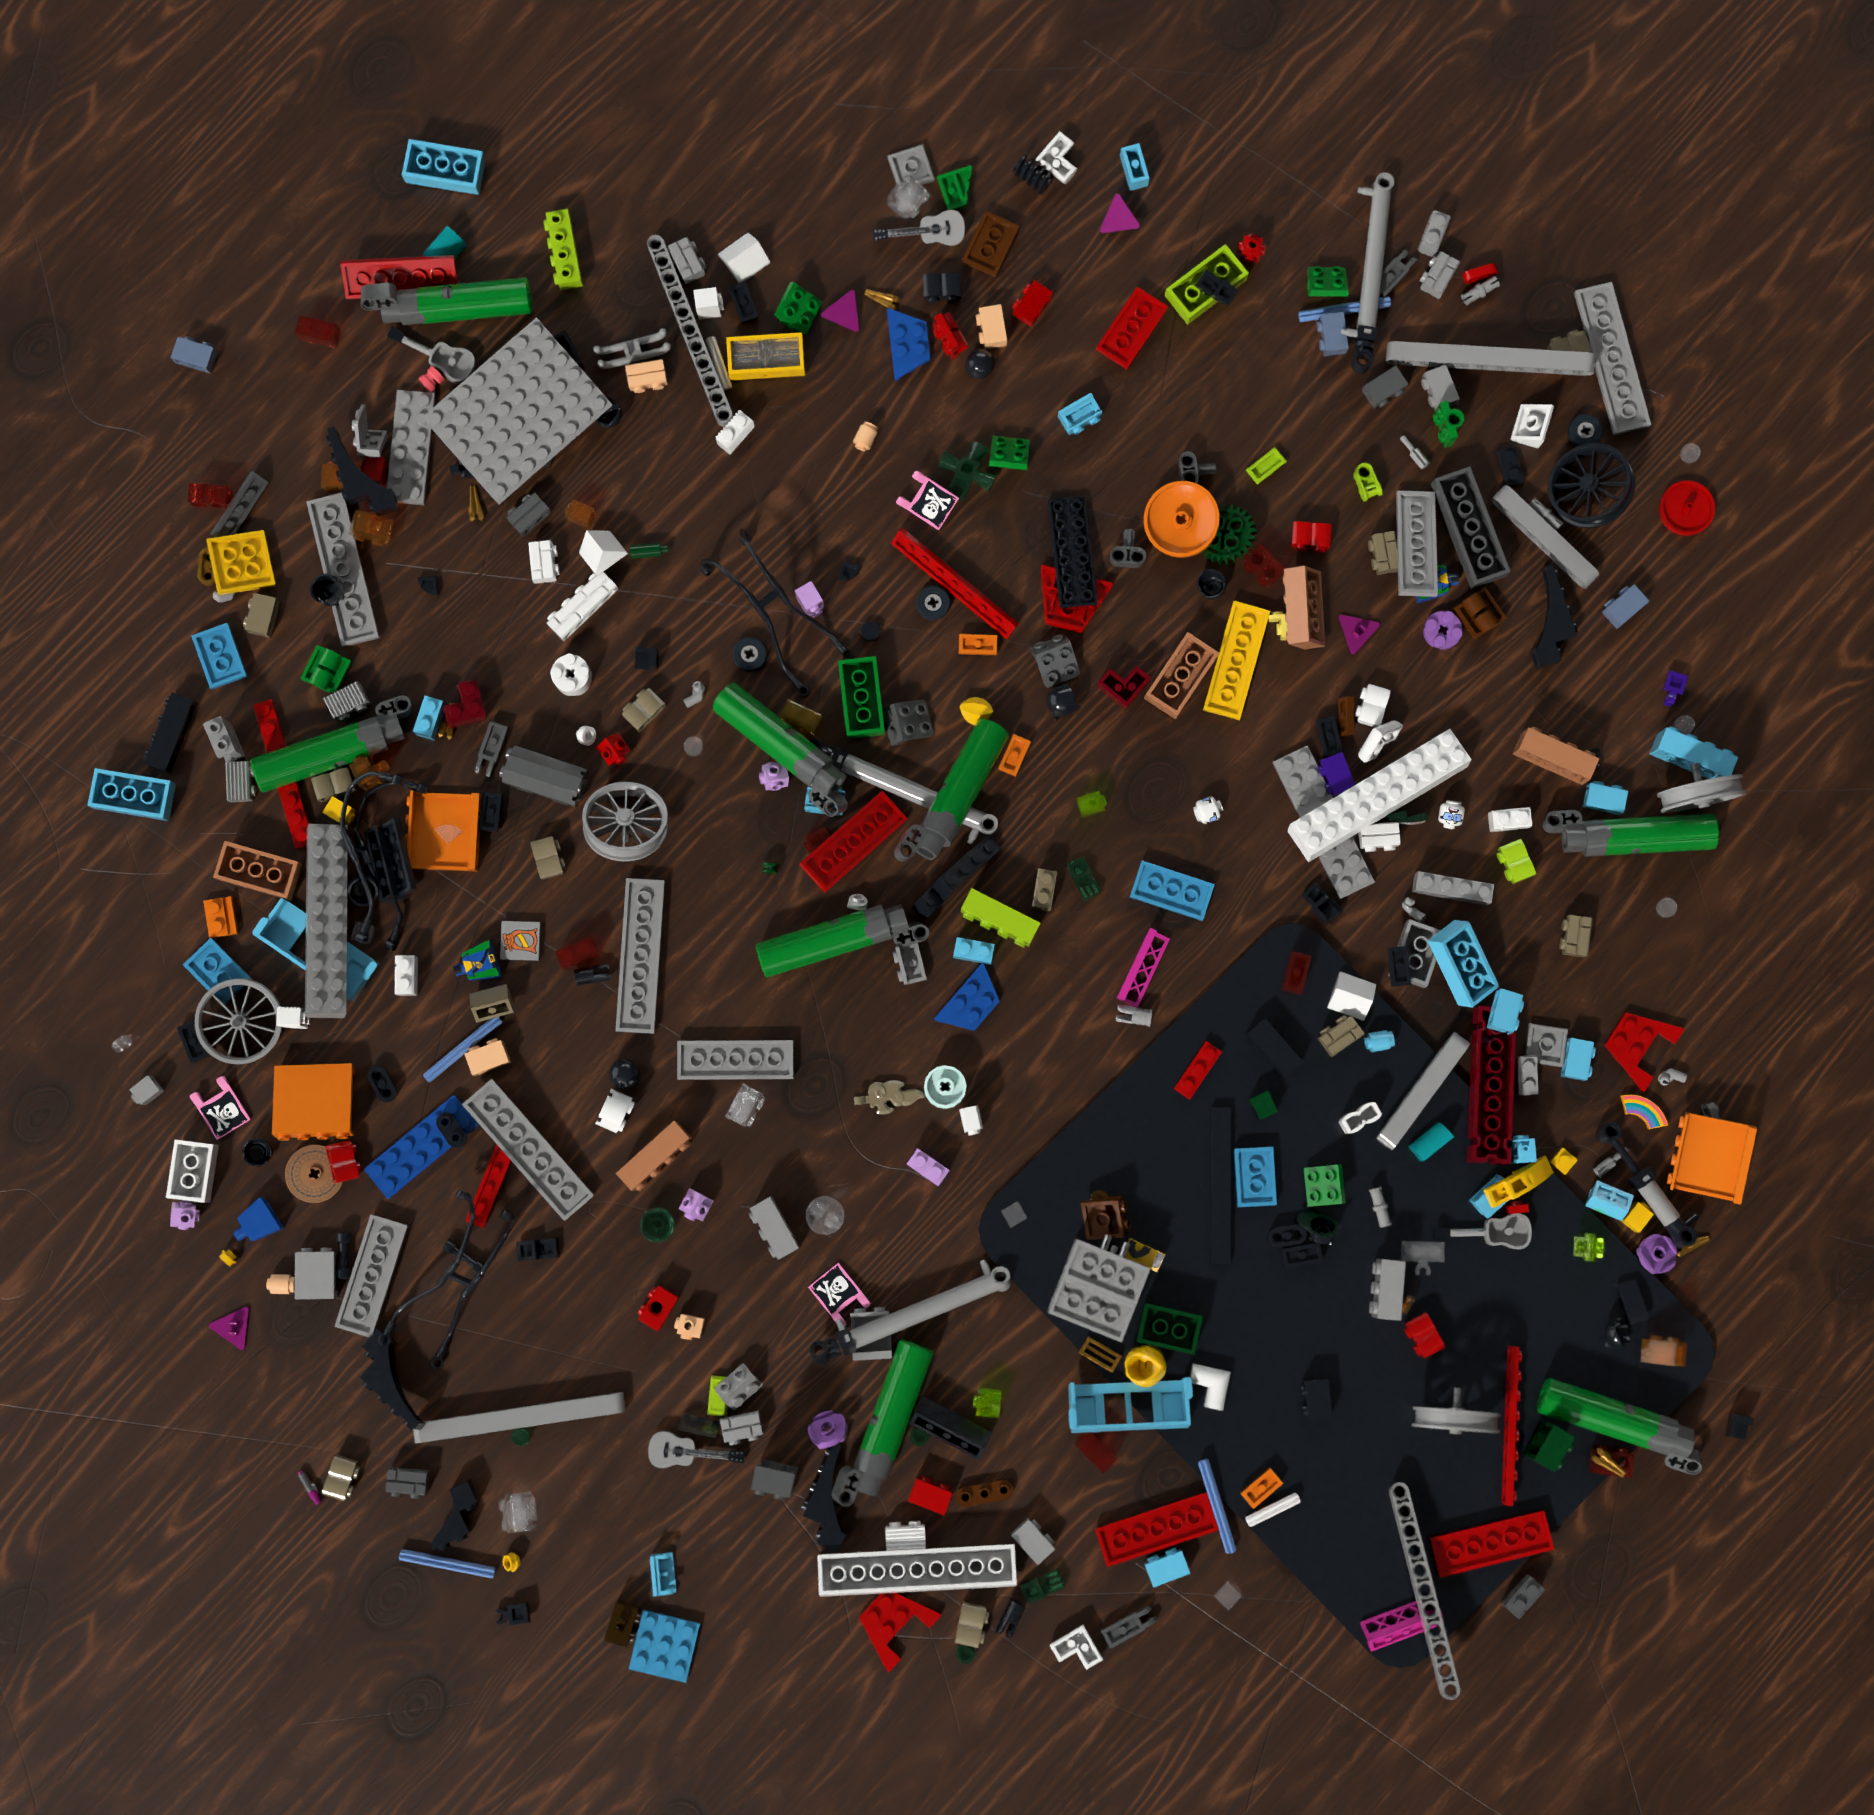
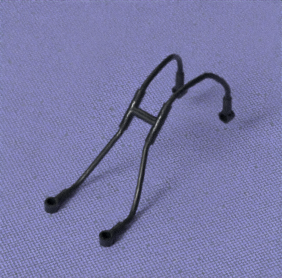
M741 528L739 530V541L748 548L774 590L758 601L753 593L749 592L726 568L717 561L708 558L701 560V572L706 577L711 575L714 571V568L710 565L712 564L720 569L746 594L748 601L763 621L767 622L782 669L798 690L799 695L806 698L809 696L810 690L808 686L803 685L788 670L770 616L764 609L767 604L779 596L785 605L823 631L834 642L833 644L840 651L844 660L853 659L854 654L839 639H836L828 629L791 603L788 595L774 576L770 575L751 546L752 537ZM846 653L851 654L849 658H845ZM802 689H807L805 694H801Z
M378 771L366 772L352 781L344 797L340 818V833L352 861L355 862L369 902L368 915L364 919L362 929L356 936V940L364 944L368 942L370 937L369 929L374 912V901L357 852L361 853L366 866H368L375 877L369 851L362 835L359 833L360 820L366 803L374 792L391 785H403L405 788L427 794L429 788L418 783L404 781L403 777ZM369 776H378L387 782L373 787L365 794L355 820L354 838L356 843H353L348 830L345 828L346 810L351 791L361 780ZM397 902L392 904L396 909L398 919L392 929L390 938L385 943L386 949L395 951L398 947L397 939L403 919L402 911Z
M459 1189L455 1197L463 1201L468 1200L470 1221L456 1260H453L444 1271L435 1286L400 1306L395 1311L391 1321H389L384 1333L378 1337L379 1344L388 1346L391 1343V1334L396 1326L395 1322L399 1314L411 1304L443 1287L448 1279L466 1286L461 1292L444 1343L441 1344L438 1353L430 1361L431 1367L435 1369H440L443 1366V1358L448 1349L447 1345L454 1332L464 1299L469 1296L482 1280L484 1273L503 1246L516 1221L513 1213L502 1210L500 1218L510 1223L483 1268L472 1279L455 1273L454 1271L460 1265L475 1221L473 1199L469 1193ZM386 1336L387 1342L382 1343V1338ZM438 1359L440 1361L439 1365L434 1366V1361Z

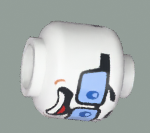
M1211 796L1198 800L1195 805L1196 807H1193L1197 821H1201L1203 824L1220 819V812L1223 811L1221 802L1219 800L1216 801Z
M1446 800V803H1442L1440 806L1438 821L1444 824V828L1455 829V826H1460L1463 823L1465 808L1461 806L1460 802Z

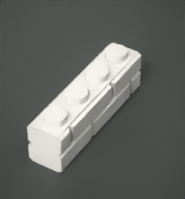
M604 572L598 576L593 573L585 586L581 585L576 589V595L572 599L567 598L561 604L562 608L558 612H552L547 618L549 620L547 622L548 626L563 641L569 638L618 590L617 585Z

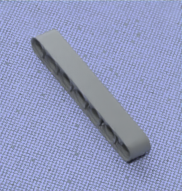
M1504 485L1491 498L1493 504L1580 587L1586 589L1599 576L1597 569L1509 486Z
M1456 1032L1451 1034L1384 1125L1376 1139L1391 1150L1395 1148L1470 1045L1467 1040Z

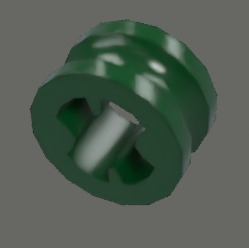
M761 863V866H763L761 873L778 874L776 870L778 863Z

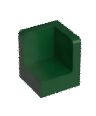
M1269 1091L1249 1099L1259 1119H1264L1278 1112Z

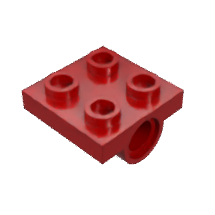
M950 312L934 316V335L937 340L941 339L945 355H950L953 360L959 356V353L966 350L969 345L962 332L958 330L959 327Z

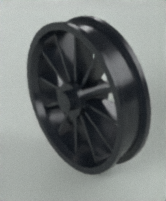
M1588 443L1570 450L1558 460L1549 477L1548 495L1559 515L1569 524L1581 528L1601 527L1617 519L1630 505L1635 493V475L1630 464L1619 450L1607 444ZM1598 454L1607 455L1608 457L1596 473ZM1592 455L1591 471L1586 473L1580 459ZM1614 459H1617L1622 464L1604 474ZM1576 461H1578L1584 473L1582 478L1567 470ZM1625 471L1626 481L1606 482ZM1563 474L1580 482L1559 484ZM1625 487L1620 498L1602 489ZM1577 489L1558 500V490ZM1602 494L1617 501L1607 511L1601 502L1603 499ZM1579 497L1569 512H1566L1561 507ZM1593 497L1596 498L1603 510V513L1596 516H1591ZM1587 499L1585 517L1575 516Z

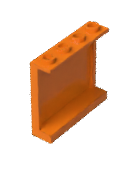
M410 791V795L407 796L409 814H406L405 819L408 833H405L404 838L412 869L478 872L480 831L478 829L482 795L480 793L424 794Z
M346 1063L274 1066L272 1134L280 1141H288L290 1138L309 1140V1137L325 1140L329 1136L347 1139L348 1136H354L351 1130L353 1076L356 1074L354 1065Z
M1685 1112V1115L1680 1117L1678 1126L1682 1128L1681 1134L1676 1135L1675 1146L1678 1147L1677 1153L1672 1154L1671 1165H1674L1673 1172H1669L1667 1178L1670 1190L1688 1191L1730 1200L1735 1204L1741 1205L1757 1127Z

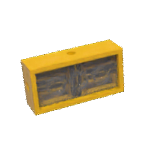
M802 332L726 337L730 380L805 376Z

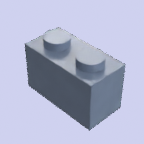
M1344 312L1321 314L1319 321L1316 323L1317 332L1321 333V339H1319L1320 351L1323 350L1324 356L1346 354L1349 349L1346 335L1341 334V330L1343 328L1346 329Z
M187 336L184 338L177 337L170 358L177 364L211 374L218 354L213 345L207 342L197 343L195 339Z
M1635 584L1630 588L1628 586L1623 588L1618 593L1620 595L1618 599L1614 600L1612 598L1604 605L1606 609L1602 613L1616 629L1649 602Z

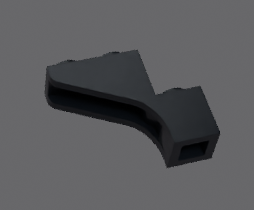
M471 1480L465 1481L449 1490L453 1498V1510L432 1540L431 1547L433 1550L437 1548L440 1551L451 1546L449 1542L455 1539L457 1542L468 1538L467 1534L472 1531L463 1512V1509L467 1512L476 1508L475 1503L480 1501Z

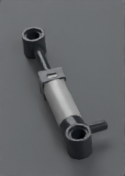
M1608 1122L1600 1126L1596 1131L1598 1141L1602 1144H1612L1634 1175L1627 1179L1628 1183L1634 1191L1638 1190L1671 1235L1673 1245L1677 1248H1685L1694 1244L1697 1240V1233L1690 1225L1697 1221L1699 1216L1693 1213L1683 1220L1654 1180L1656 1175L1648 1166L1640 1170L1618 1140L1622 1134L1620 1126L1615 1122ZM1607 1129L1611 1132V1137L1607 1135ZM1682 1233L1686 1236V1241L1683 1240Z

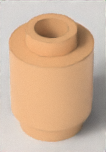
M864 422L863 425H860L853 440L855 447L861 451L870 450L878 434L876 432L878 428L869 422Z
M272 1274L267 1279V1290H270L271 1294H291V1292H295V1277L284 1274Z

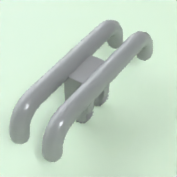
M661 328L658 333L606 347L595 346L594 352L599 355L624 350L626 357L611 361L599 360L597 362L598 367L610 369L667 353L671 347L668 342L664 343L662 347L642 352L640 345L663 339L667 334L666 329Z

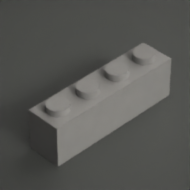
M1420 871L1414 874L1412 893L1482 905L1492 903L1494 884Z

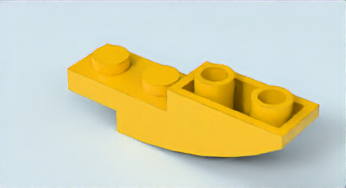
M1546 1155L1538 1158L1537 1162H1531L1512 1172V1175L1483 1191L1491 1208H1495L1510 1199L1514 1200L1532 1190L1549 1178L1553 1171Z

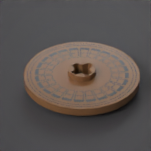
M305 1146L297 1150L286 1165V1184L291 1193L302 1201L308 1203L324 1202L332 1198L342 1186L343 1182L336 1184L333 1182L325 1146ZM312 1169L320 1171L318 1179L310 1178L309 1175L312 1174Z

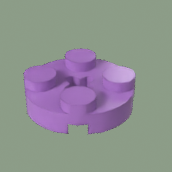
M1450 611L1436 612L1425 623L1423 630L1424 638L1432 647L1440 648L1441 650L1452 648L1462 636V624L1458 617ZM1440 626L1447 628L1446 635L1443 633L1439 634Z
M1650 1235L1643 1239L1637 1248V1255L1641 1264L1652 1274L1667 1272L1676 1264L1677 1249L1671 1239L1666 1236ZM1655 1250H1660V1259L1655 1257Z
M833 1411L819 1413L813 1418L814 1422L811 1426L810 1424L808 1426L810 1439L819 1449L834 1446L839 1442L845 1441L847 1438L848 1426L845 1418L840 1413L835 1414Z

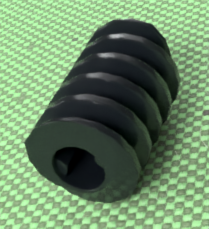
M1025 154L1016 163L1013 172L1015 171L1016 177L1021 175V181H1026V185H1032V189L1034 191L1038 189V194L1042 195L1050 187L1054 178L1050 180V172L1044 175L1045 168L1039 171V163L1032 166L1034 159H1030L1027 162L1028 155Z

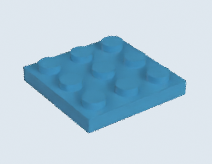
M643 1609L629 1669L686 1683L700 1623Z

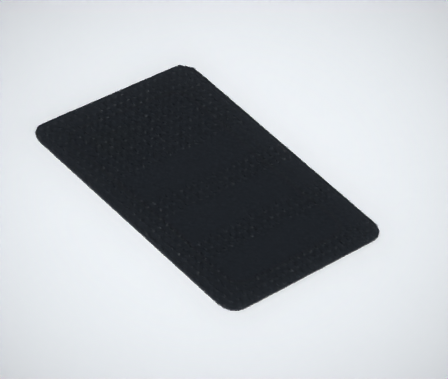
M1291 923L1277 926L1266 933L997 1194L981 1214L978 1230L981 1245L988 1256L999 1267L1008 1269L1011 1280L1079 1351L1089 1336L1122 1355L1113 1373L1088 1359L1110 1383L1132 1382L1126 1376L1124 1366L1127 1354L1135 1347L1148 1345L1135 1341L1144 1303L1203 1316L1195 1355L1158 1347L1162 1351L1166 1362V1373L1160 1381L1190 1378L1193 1363L1230 1371L1231 1375L1224 1409L1222 1411L1205 1407L1207 1387L1192 1384L1193 1396L1189 1399L1191 1425L1188 1428L1155 1430L1202 1479L1198 1463L1200 1460L1208 1459L1220 1498L1373 1657L1385 1665L1403 1668L1414 1666L1430 1655L1425 1633L1421 1632L1371 1652L1367 1638L1360 1625V1622L1416 1601L1389 1496L1390 1487L1395 1483L1402 1482L1409 1488L1436 1597L1443 1614L1445 1632L1448 1637L1528 1556L1440 1578L1429 1538L1540 1510L1545 1511L1551 1534L1612 1473V1471L1592 1461V1455L1600 1456L1597 1453V1448L1606 1451L1620 1465L1638 1447L1637 1445L1538 1413L1537 1401L1544 1381L1552 1378L1668 1417L1704 1381L1712 1369L1715 1351L1712 1338L1704 1325L1654 1274L1643 1267L1640 1260L1554 1173L1527 1193L1514 1200H1508L1490 1217L1499 1219L1508 1215L1506 1214L1505 1206H1511L1510 1202L1522 1201V1204H1528L1529 1212L1520 1213L1528 1217L1531 1223L1532 1237L1527 1247L1511 1249L1503 1245L1491 1246L1486 1244L1484 1236L1435 1239L1436 1227L1450 1229L1484 1228V1222L1487 1218L1480 1214L1469 1199L1496 1175L1506 1178L1512 1175V1172L1529 1163L1493 1165L1489 1164L1490 1159L1482 1164L1467 1162V1147L1472 1145V1139H1468L1470 1087L1453 1070H1451L1393 1150L1376 1139L1379 1132L1437 1053L1375 991L1372 1005L1365 1020L1362 1021L1354 1018L1364 1032V1035L1331 1057L1318 1038L1321 1036L1320 1031L1328 1026L1330 1028L1336 1026L1337 1023L1335 1021L1343 1015L1349 1017L1346 1014L1327 1008L1339 972L1360 979L1363 978L1320 934L1308 926ZM1264 1018L1267 1021L1271 1019L1277 1026L1275 1030L1280 1035L1284 1034L1290 1041L1288 1045L1293 1050L1296 1048L1303 1056L1301 1058L1303 1063L1285 1078L1282 1077L1246 1035ZM1387 1030V1032L1392 1031L1395 1045L1390 1047V1049L1371 1052L1370 1049L1366 1048L1365 1038H1367L1368 1033ZM1205 1041L1221 1050L1222 1053L1189 1100L1174 1090V1087ZM1269 1091L1278 1112L1264 1119H1259L1249 1099ZM1375 1102L1382 1113L1380 1118L1375 1122L1365 1124L1362 1129L1355 1133L1345 1134L1339 1124V1120L1344 1115L1355 1112L1361 1105ZM1211 1107L1231 1108V1264L1211 1263ZM1440 1122L1454 1137L1425 1161H1419L1408 1146L1436 1123ZM1512 1131V1140H1513V1136H1517V1135ZM1487 1141V1144L1489 1145V1147H1491L1492 1143H1489V1141ZM1507 1142V1148H1511L1513 1143ZM1273 1147L1277 1205L1237 1207L1234 1149ZM1342 1164L1346 1203L1308 1207L1304 1168ZM1376 1187L1382 1188L1385 1203H1388L1387 1210L1390 1221L1392 1222L1391 1225L1381 1228L1379 1227L1376 1211H1373L1372 1207L1374 1204L1369 1192L1370 1189ZM1097 1193L1098 1195L1103 1193V1197L1122 1196L1123 1201L1127 1202L1125 1217L1130 1220V1231H1128L1124 1238H1112L1107 1249L1108 1252H1110L1112 1245L1119 1247L1116 1253L1119 1256L1123 1243L1128 1242L1129 1238L1165 1254L1158 1271L1155 1272L1151 1269L1149 1271L1122 1342L1047 1312L1075 1239L1101 1248L1104 1239L1087 1240L1081 1208L1082 1201L1092 1200L1093 1196L1097 1195ZM1305 1209L1320 1211L1341 1224L1342 1230L1335 1236L1332 1245L1320 1244L1323 1262L1284 1268L1281 1249L1316 1243L1311 1239L1309 1231H1307L1306 1240L1301 1244L1275 1247L1268 1241V1233L1271 1229L1295 1224L1299 1225L1297 1216L1299 1212ZM1297 1230L1293 1232L1295 1238L1300 1236ZM1276 1233L1274 1239L1279 1241L1281 1236ZM1376 1259L1406 1261L1401 1321L1377 1319L1372 1317V1313H1369L1370 1301L1373 1302L1371 1282L1375 1281V1274H1372L1373 1262H1376ZM1636 1280L1649 1320L1630 1326L1616 1287L1617 1285ZM1424 1312H1427L1446 1347L1427 1358L1418 1357L1413 1348L1415 1345L1413 1339H1409L1404 1332V1328H1406L1404 1323ZM1623 1318L1628 1327L1630 1343L1625 1345L1627 1348L1618 1350L1611 1347L1606 1341L1605 1328L1610 1321ZM1089 1342V1346L1093 1347L1094 1349L1098 1350L1104 1355L1110 1357L1113 1360L1117 1358L1109 1352L1093 1344L1092 1342ZM1508 1346L1519 1347V1351L1522 1352V1361L1518 1366V1370L1521 1371V1382H1518L1520 1402H1517L1520 1419L1519 1422H1516L1519 1440L1515 1445V1450H1518V1461L1515 1462L1517 1481H1514L1517 1498L1516 1501H1513V1506L1501 1504ZM1085 1349L1084 1352L1098 1359L1099 1361L1103 1362L1109 1367L1113 1365L1112 1363L1103 1359L1097 1354L1091 1352L1088 1349ZM1327 1378L1329 1379L1332 1419L1309 1421L1302 1413V1404H1305V1398L1301 1396L1300 1385H1303V1380ZM1454 1388H1462L1461 1408H1465V1411L1501 1413L1497 1421V1429L1500 1430V1434L1462 1431V1434H1450L1448 1429L1413 1427L1412 1423H1415V1410H1413V1406L1440 1409L1453 1408ZM1151 1392L1131 1393V1405L1148 1423L1154 1422ZM1542 1421L1551 1423L1575 1437L1573 1440L1575 1442L1574 1447L1569 1453L1566 1452L1563 1458L1565 1460L1563 1466L1555 1472L1542 1467L1523 1455ZM1268 1468H1271L1283 1484L1253 1509L1240 1493ZM1396 1486L1394 1489L1397 1497L1403 1496L1404 1491L1401 1487ZM1293 1493L1298 1494L1301 1501L1299 1504L1252 1527L1247 1524L1246 1516ZM1401 1506L1399 1513L1406 1517L1409 1510L1406 1506ZM1407 1525L1404 1532L1407 1536L1411 1537L1414 1530L1411 1526ZM1411 1545L1409 1552L1412 1556H1417L1419 1549L1417 1546ZM1421 1565L1415 1566V1574L1421 1576L1424 1573L1423 1567ZM1424 1584L1420 1586V1593L1426 1596L1429 1588ZM1430 1604L1425 1606V1611L1434 1609ZM1409 1610L1405 1612L1404 1617L1412 1618L1416 1612ZM1388 1618L1386 1624H1396L1398 1619ZM1374 1624L1367 1626L1369 1634L1377 1631L1379 1626ZM1438 1626L1430 1629L1432 1635L1436 1636L1439 1633Z

